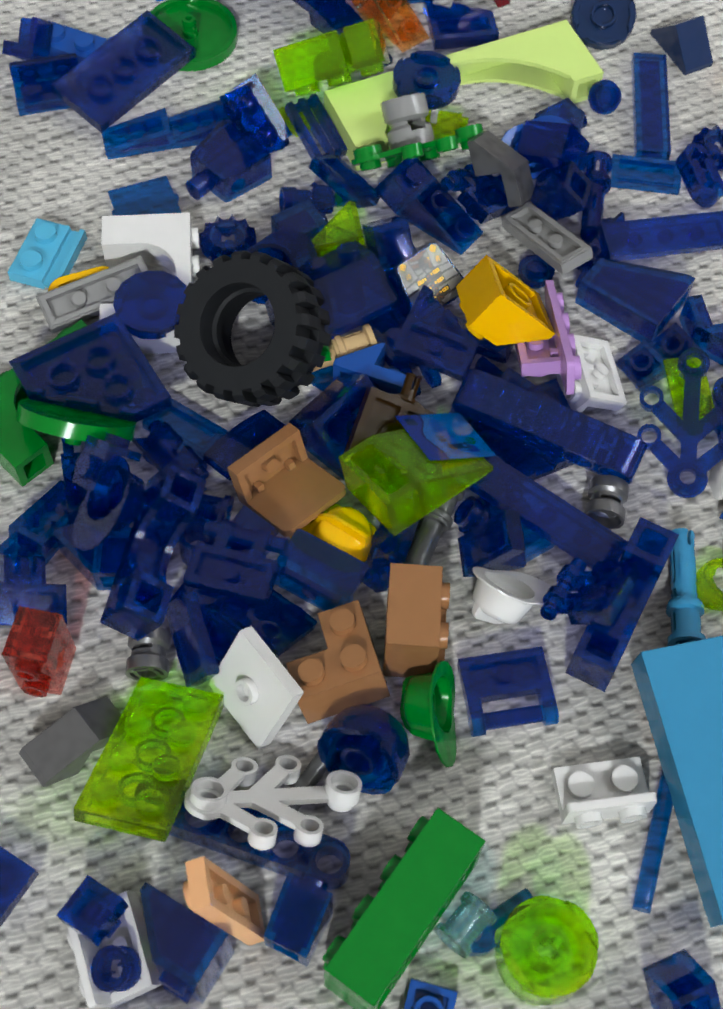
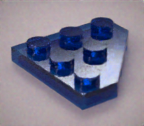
M117 312L9 361L11 369L24 392L32 400L132 422H139L172 406L170 394Z

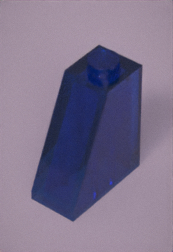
M600 258L591 269L586 267L579 275L575 283V287L578 288L575 303L650 347L687 301L695 278L688 274Z

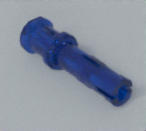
M604 151L588 152L583 157L581 163L584 174L581 176L579 185L584 196L580 237L589 243L596 242L601 238L605 195L611 188L609 173L613 168V159ZM597 160L600 161L599 170H596Z

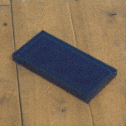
M147 10L51 84L52 93L102 133L196 57V49Z

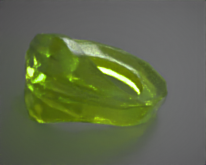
M715 558L707 561L697 571V593L705 608L723 611V592L716 586L712 578L716 573V569L723 568V558Z

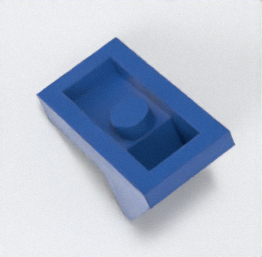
M383 342L336 358L333 363V386L360 396H364L366 388L371 386L389 394H400L406 374L393 368H384L386 343Z

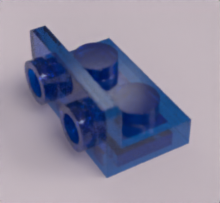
M76 53L17 61L9 64L20 116L87 106Z

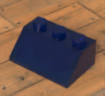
M356 240L342 243L336 250L321 257H313L307 260L304 265L298 267V271L307 274L314 281V288L320 290L325 299V304L320 307L329 311L331 323L325 325V332L331 334L330 340L401 305L400 297L376 255ZM264 295L263 298L269 320L274 326L273 308L267 296Z

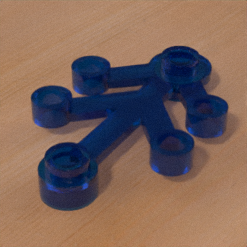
M699 348L686 349L678 358L677 371L680 377L685 380L682 419L664 402L663 392L656 386L645 387L641 391L639 398L641 407L645 411L652 412L681 443L680 458L661 441V431L653 424L643 425L638 430L637 442L641 448L650 450L668 470L667 484L672 493L685 499L694 498L704 491L708 482L707 472L723 459V431L719 435L718 444L697 459V444L723 422V395L720 403L699 420L701 380L707 375L710 366V359L707 353ZM691 357H697L700 359L701 365L698 368H691L687 365L686 361ZM649 393H654L659 397V401L654 405H649L644 401V397ZM646 431H652L656 434L657 439L653 443H646L642 440V434ZM683 472L693 473L695 481L691 484H684L680 480V475Z

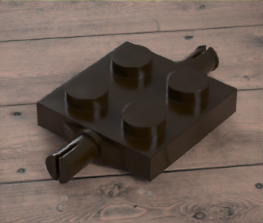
M406 373L400 394H389L371 386L366 388L341 463L361 470L370 478L362 498L363 501L370 504H379L378 502L385 484L394 483L409 490H417L428 457L395 417L436 414L425 409L418 401L414 400L422 378L416 376V374Z

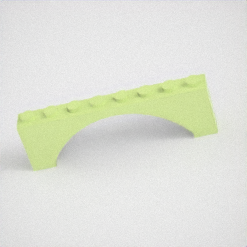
M563 20L324 91V116L352 164L351 160L355 159L353 153L355 149L381 144L382 152L388 151L387 133L391 130V126L384 123L381 103L384 101L416 93H425L426 98L438 92L460 85L500 82L545 91L565 99L568 105H572L599 95L604 72L569 22ZM360 165L353 166L355 171L361 170Z

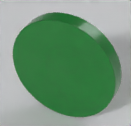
M167 0L150 11L142 27L144 45L151 58L167 68L178 71H200L222 63L232 54L238 40L237 23L234 15L226 6L215 0Z
M26 398L18 402L16 420L20 424L45 434L65 438V443L69 445L80 446L82 441L119 444L131 442L134 439L136 421L123 413L108 408L52 398Z

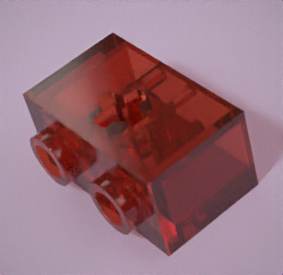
M19 606L2 656L23 692L35 697H46L47 693L61 695L73 661L76 646L62 614Z

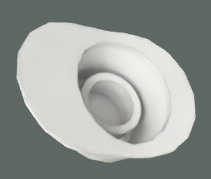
M478 566L472 568L474 575L477 577L472 593V600L474 602L472 615L476 619L493 624H516L521 621L534 605L556 604L560 600V595L554 587L534 576L515 571L489 570Z

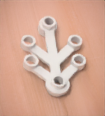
M291 755L277 757L274 767L256 782L258 764L251 758L238 757L232 761L231 768L220 778L202 777L195 780L185 793L184 806L191 815L201 820L209 821L221 818L247 832L249 845L257 850H269L275 846L278 826L270 819L257 818L241 808H253L294 830L293 837L299 845L314 847L321 842L324 829L323 822L315 816L304 815L287 805L327 803L334 811L347 812L359 802L362 781L356 774L350 771L336 770L329 773L325 786L279 788L282 784H294L299 779L302 765L298 758ZM253 785L249 790L233 791L237 786L248 787Z

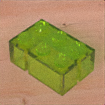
M372 18L343 27L344 33L341 34L334 30L274 49L273 52L285 92H295L296 97H304L320 92L319 85L327 82L329 87H336L352 82L351 75L361 72L362 77L384 72L383 65L390 63L380 22Z

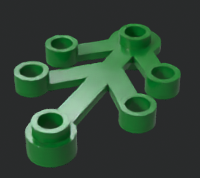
M481 123L461 127L454 130L455 135L439 138L426 143L409 144L382 152L381 144L353 150L355 159L351 160L352 165H360L362 172L382 167L381 162L386 161L387 168H394L408 164L407 160L418 157L420 162L440 158V153L458 149V144H461L462 151L469 150L467 141L482 132L483 127Z

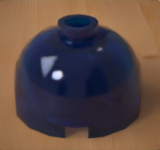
M366 704L353 705L338 713L327 724L317 744L319 757L330 773L336 770H346L356 774L362 781L361 792L370 795L386 794L403 775L410 756L408 735L401 723L388 711Z

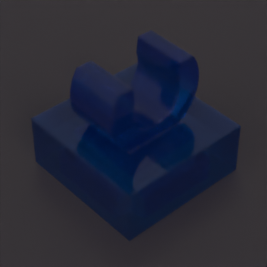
M87 875L56 916L65 925L98 947L105 937L110 939L122 922L119 918L129 905L122 897Z

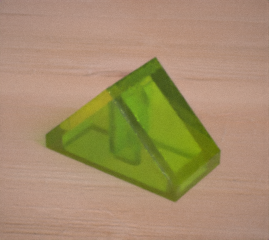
M349 200L307 244L313 270L318 274L369 263L356 202Z

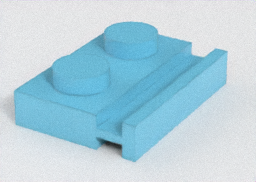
M36 218L8 270L10 280L41 289L49 288L55 279L69 275L87 240L86 231L82 229L79 232L73 231L70 226Z

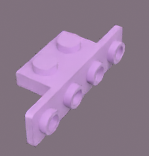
M545 280V310L555 335L547 340L515 344L521 377H544L550 374H561L566 395L574 394L575 380L581 379V360L579 355L575 356L574 334H569V316L567 312L564 313L562 292L556 293L553 280Z

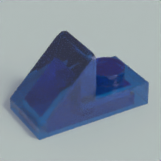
M505 509L458 538L463 577H475L472 568L476 566L489 570L505 571L520 569L526 566L524 532L519 511Z

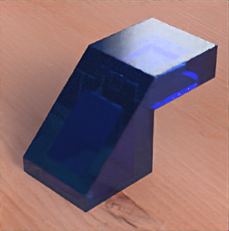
M702 295L687 296L679 320L689 348L723 366V323L712 324Z

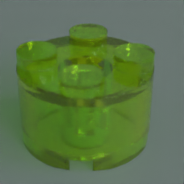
M540 895L529 898L520 903L510 913L497 937L495 944L497 970L508 989L517 997L526 1001V1003L533 1006H550L562 1003L574 996L591 978L597 962L599 949L598 935L590 918L576 904L567 900L551 898L550 896ZM540 945L542 947L551 945L555 953L551 958L549 956L542 957L537 951Z

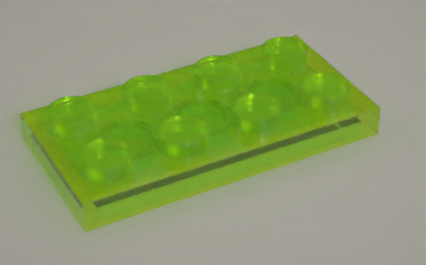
M140 677L73 808L74 820L166 842L185 798V793L189 789L223 710L224 695Z

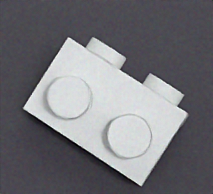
M125 891L89 910L72 909L65 913L68 927L67 940L74 951L80 975L79 988L89 1008L116 1007L163 985L159 970L156 967L157 963L152 960V956L155 959V955L149 945L148 930L137 892Z

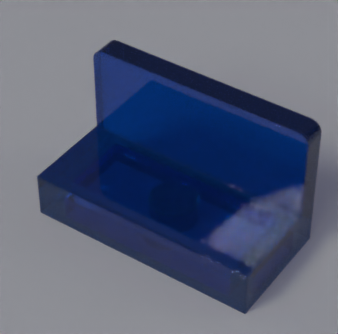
M302 529L296 530L272 565L273 584L323 611L353 602V595L369 571L367 563Z

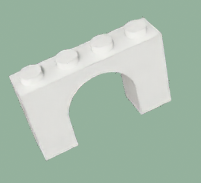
M190 212L102 216L101 246L107 267L115 266L141 255L146 266H154L165 270L172 275L174 281L167 291L149 301L100 304L99 336L119 355L177 353L176 346L180 345V339L174 338V325H179L180 316L176 315L178 304L184 303L187 295L183 292L189 282L194 284V278H198L196 274L200 271L199 256H193V249H200L199 228L192 227Z

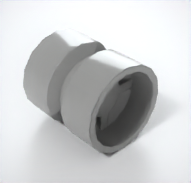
M425 93L405 95L381 103L384 123L391 126V130L387 133L390 150L409 144L426 143L435 140L432 124L425 121V117L429 114Z

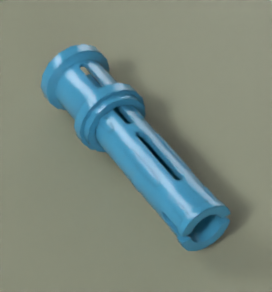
M686 528L674 529L668 533L672 595L666 605V614L671 618V634L667 638V646L706 639L705 635L701 633V616L704 615V604L698 598L696 585L695 533L692 530L688 532Z

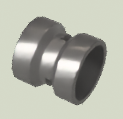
M613 475L593 477L590 480L588 489L591 501L585 507V521L593 527L607 530L618 529L623 526L626 514L623 504L628 499L629 484L624 479Z
M148 625L138 626L129 630L128 647L131 649V656L126 660V676L137 681H161L168 678L170 662L166 658V652L171 647V633L164 628Z

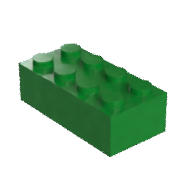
M439 808L436 809L430 819L421 816L407 837V840L410 842L404 851L406 853L403 858L397 854L391 858L380 875L382 882L378 887L379 892L375 898L367 894L362 899L351 917L354 922L351 925L352 930L345 939L339 934L322 958L325 961L322 967L324 969V986L354 1009H380L477 865L486 841Z

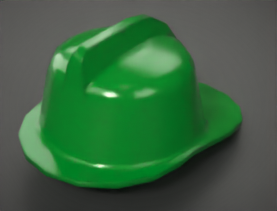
M440 661L435 666L433 672L405 678L402 687L400 715L405 728L416 737L434 741L441 763L445 767H452L457 752L454 719L455 681L448 661Z

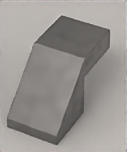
M482 131L467 141L475 177L501 173L509 207L522 206L535 195L529 163L525 157L490 131Z
M106 696L72 708L23 746L19 755L41 785L46 787L78 774L93 751L123 741L132 728Z

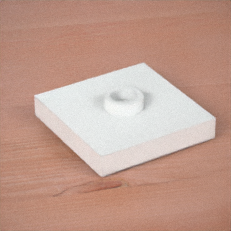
M252 626L239 631L208 684L258 750L271 744L304 694L298 683Z

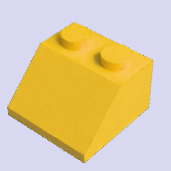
M485 255L457 284L456 289L460 298L459 306L467 320L465 323L466 328L477 339L482 340L485 338L495 346L547 340L555 335L539 293L488 255Z

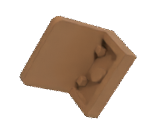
M288 423L227 467L239 501L285 537L293 536L317 518L320 513L325 512L346 495L345 485L308 458L300 430L291 423Z

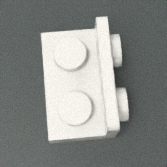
M574 334L575 356H580L582 369L581 379L575 380L574 394L566 395L561 374H556L567 415L569 417H577L587 407L619 411L627 404V400L608 341Z
M640 756L555 767L551 772L562 824L575 823L578 829L596 827L603 823L602 819L619 817L622 823L643 820L658 802L656 793L648 792Z

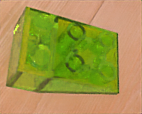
M405 429L371 435L339 456L347 489L393 536H396L493 471V466L483 457L430 461Z

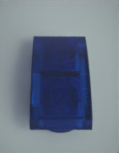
M675 322L650 343L646 339L615 363L639 391H642L685 366L700 355L701 351L700 347Z
M262 410L245 419L223 435L204 453L203 461L231 481L227 467L286 425L266 410Z

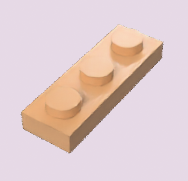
M204 856L185 862L187 881L183 883V894L186 904L191 911L248 946L266 941L260 900L257 893Z

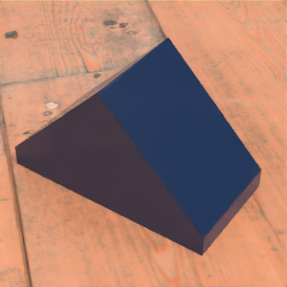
M704 15L678 20L651 30L650 34L684 76L712 66L713 59Z

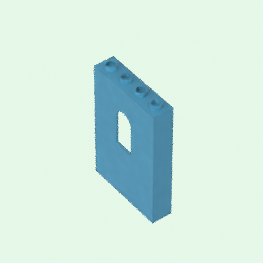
M723 636L642 651L631 663L710 928L723 925Z

